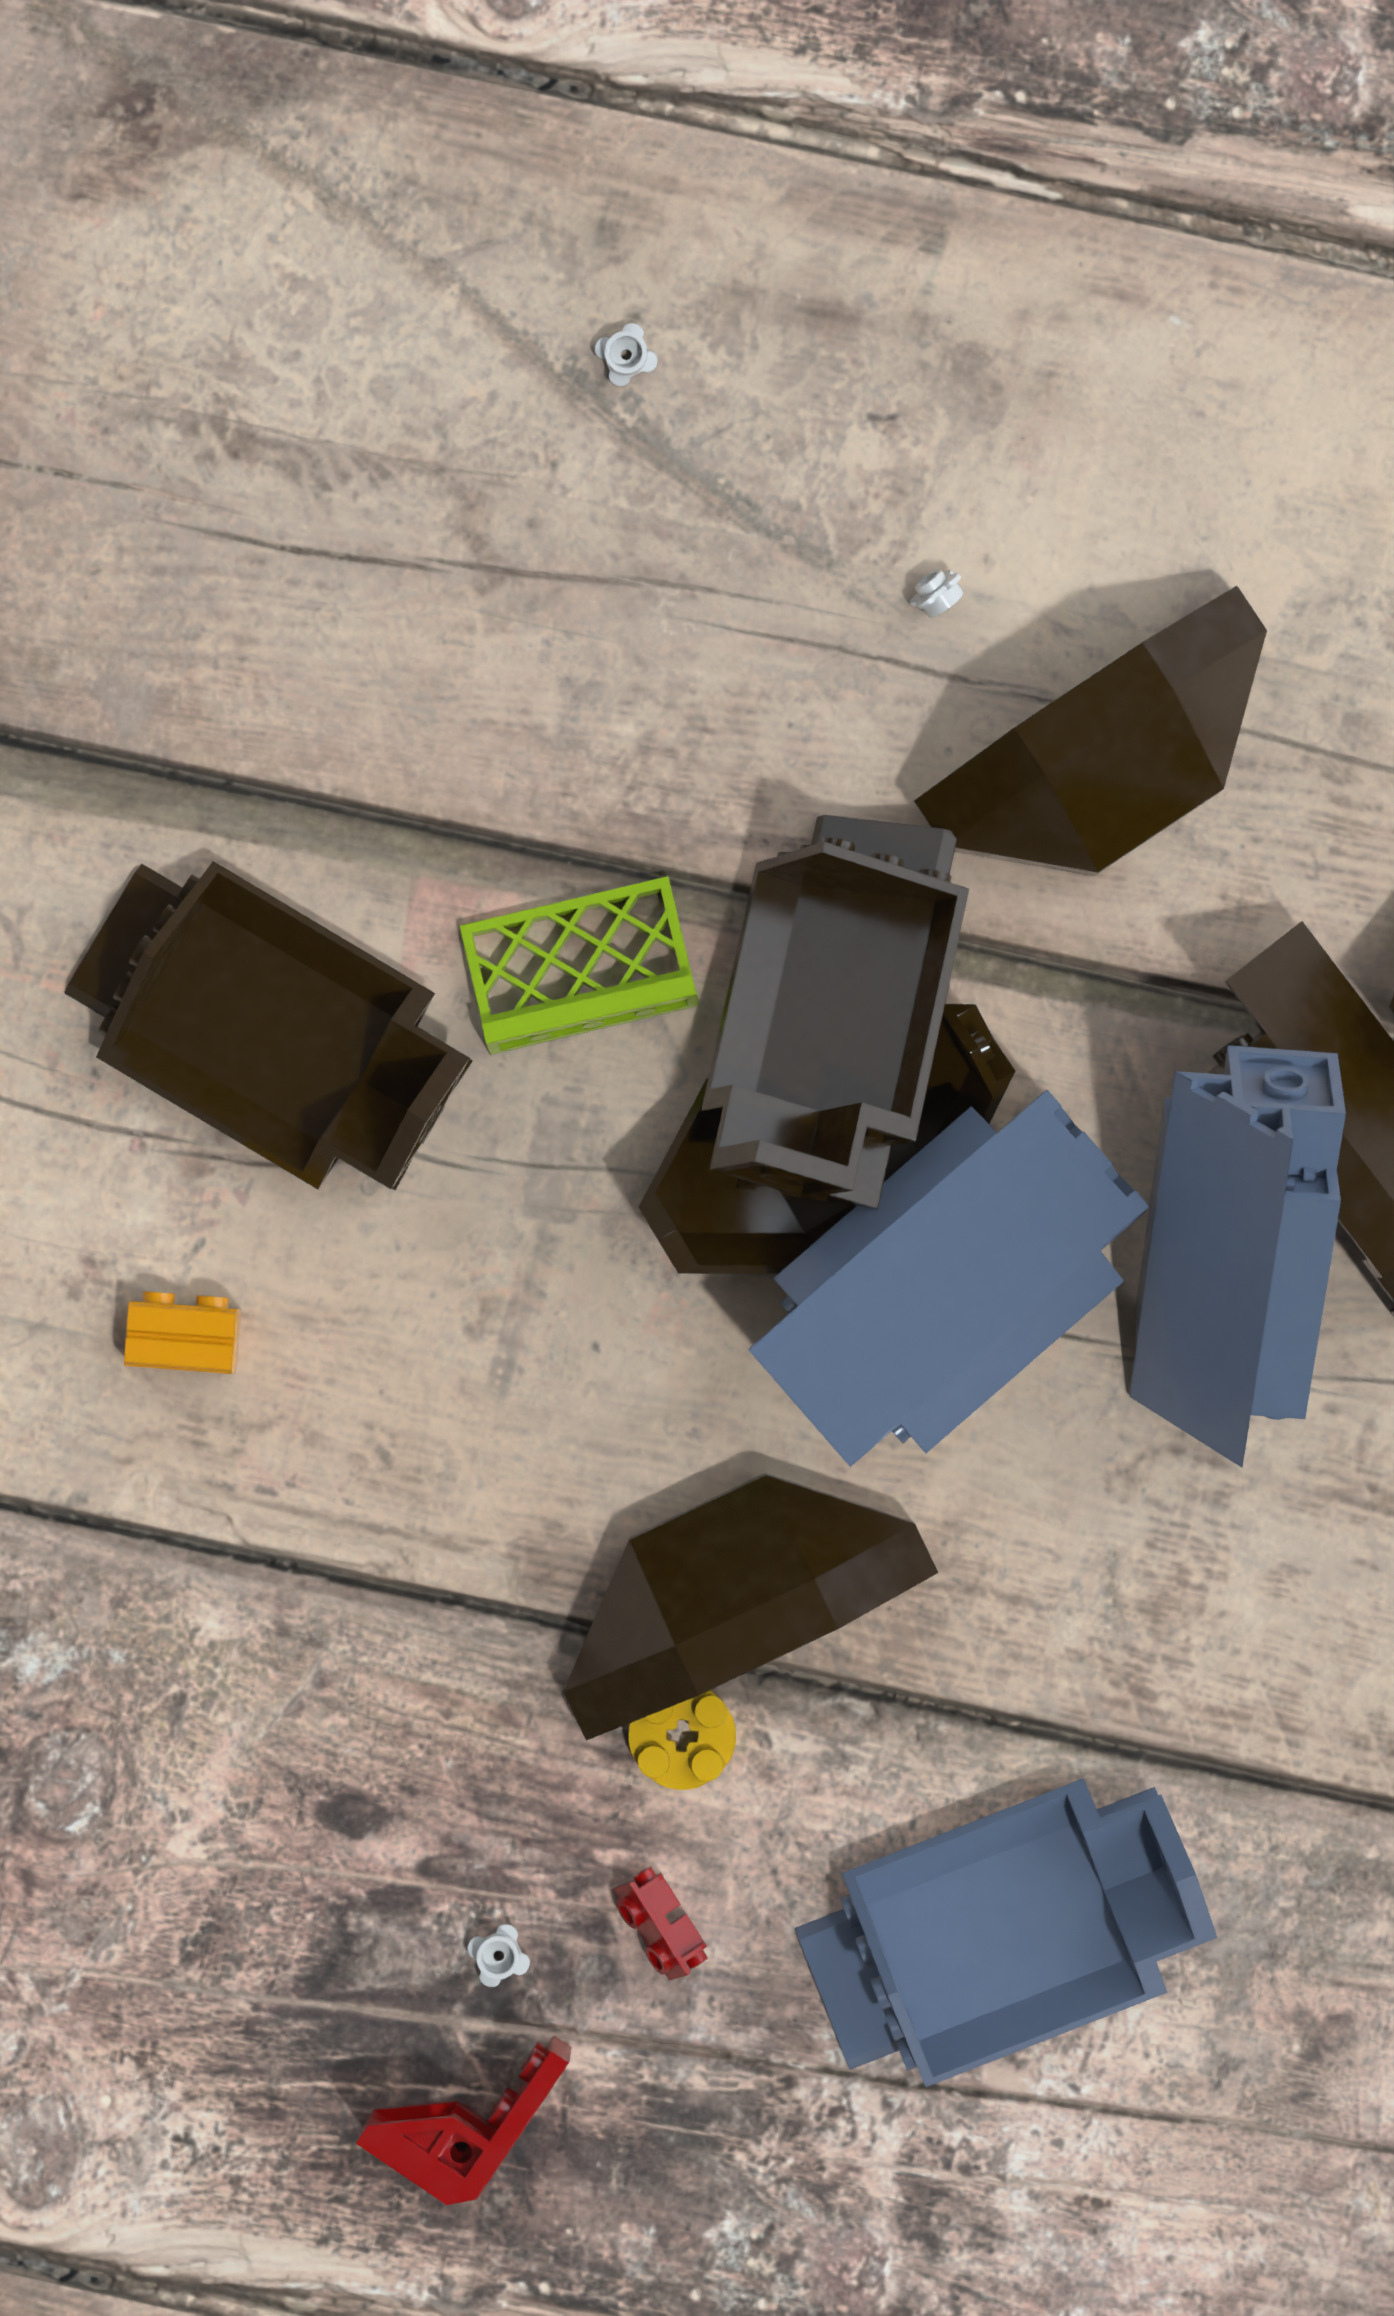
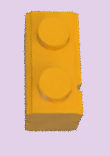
M143 1291L142 1301H129L124 1366L235 1374L237 1369L241 1309L228 1308V1297L197 1295L195 1306L175 1304V1293Z

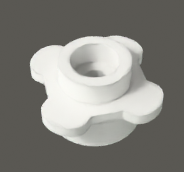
M627 324L624 326L623 331L615 333L610 338L602 337L595 345L596 356L603 359L610 370V382L618 387L628 385L630 378L641 372H653L658 363L657 355L648 350L643 340L644 331L637 324ZM628 350L631 352L632 356L629 360H624L621 357L623 351Z
M941 569L929 573L916 584L914 589L917 591V594L910 600V604L913 607L917 606L919 610L923 609L929 618L943 613L954 605L964 593L957 583L961 579V575L958 572L953 573L952 570L943 573Z
M502 1924L498 1927L496 1933L485 1938L475 1936L468 1944V1953L471 1957L476 1958L478 1967L481 1970L480 1981L488 1987L499 1985L501 1979H505L513 1973L523 1975L529 1968L530 1959L527 1954L521 1952L516 1941L518 1931L512 1925ZM498 1950L504 1953V1958L500 1961L494 1958V1953Z

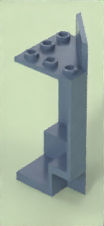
M1227 1045L1223 1074L1175 1071L1171 1098L1164 1097L1134 1312L1137 1345L1129 1397L1243 1468L1251 1415L1265 1416L1274 1420L1306 1418L1341 1203L1337 1165L1346 1110L1338 1053Z
M1048 1090L1043 1092L999 1132H996L971 1106L883 1183L878 1209L856 1206L773 1278L787 1294L780 1303L789 1314L748 1350L850 1467L891 1431L902 1444L912 1437L919 1447L927 1453L1124 1282L1101 1250L1142 1216L1150 1206L1117 1173L1110 1160L1088 1135L1074 1124L1060 1103Z
M1084 1778L843 1872L842 1875L849 1894L840 1897L844 1909L795 1928L849 2069H854L900 2051L907 2071L918 2068L925 2087L1167 1993L1157 1961L1217 1938L1197 1875L1162 1795H1158L1156 1788L1153 1787L1096 1809Z

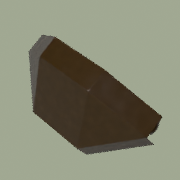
M1235 586L1143 641L1011 729L915 799L914 802L931 827L952 831L957 839L955 852L1096 876L1224 789L1267 629L1239 587Z
M945 1004L916 1141L891 1146L884 1182L971 1106L990 1124L1016 1070L992 1037L976 1004ZM706 1078L638 1208L678 1274H779L857 1205L828 1196L827 1201L786 1196L782 1193L783 1191L766 1186L758 1187L756 1191L736 1188L738 1178L709 1170L721 1117L701 1111L708 1078Z
M764 1473L629 1538L566 1682L563 1693L587 1741L699 1696L819 1639L936 1575L938 1570L913 1521Z

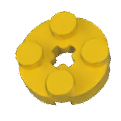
M709 1690L699 1696L630 1723L628 1732L629 1747L640 1771L657 1784L676 1790L698 1788L718 1778L731 1760L736 1744L734 1718L723 1699L712 1690ZM678 1720L689 1721V1730L698 1732V1741L688 1742L687 1750L676 1749L675 1741L668 1740L666 1736L667 1730L677 1728Z

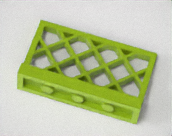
M669 876L460 925L482 1028L490 1055L699 1006ZM661 893L665 912L654 929L629 915L640 897ZM627 901L623 906L622 910L612 905L614 903ZM601 907L616 916L615 921L602 941L576 927L589 909ZM575 913L570 922L559 917ZM547 919L564 929L549 954L525 940L526 935L535 922ZM623 922L649 936L634 961L609 947ZM667 923H669L672 940L661 934ZM522 926L517 935L508 930L509 928ZM497 932L512 941L498 965L495 966L478 956L474 941L475 936ZM571 934L597 948L582 973L556 959ZM658 941L676 952L680 970L656 975L641 966L654 943ZM519 946L544 960L529 986L504 971ZM604 953L629 968L618 985L607 988L588 978ZM551 966L576 980L565 998L552 1000L536 990ZM481 967L492 973L486 984H484ZM636 972L645 977V979L630 982ZM499 978L524 992L513 1010L491 1014L488 995ZM583 985L594 990L578 994ZM531 997L541 1002L525 1007Z

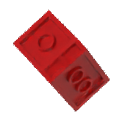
M556 2036L552 2037L546 2047L537 2042L520 2068L522 2071L518 2077L523 2082L516 2092L509 2087L504 2090L492 2108L489 2120H486L458 2100L375 2108L362 2126L356 2144L445 2205L477 2200L569 2064L572 2047ZM466 2142L469 2146L466 2151H461L456 2148L455 2143Z

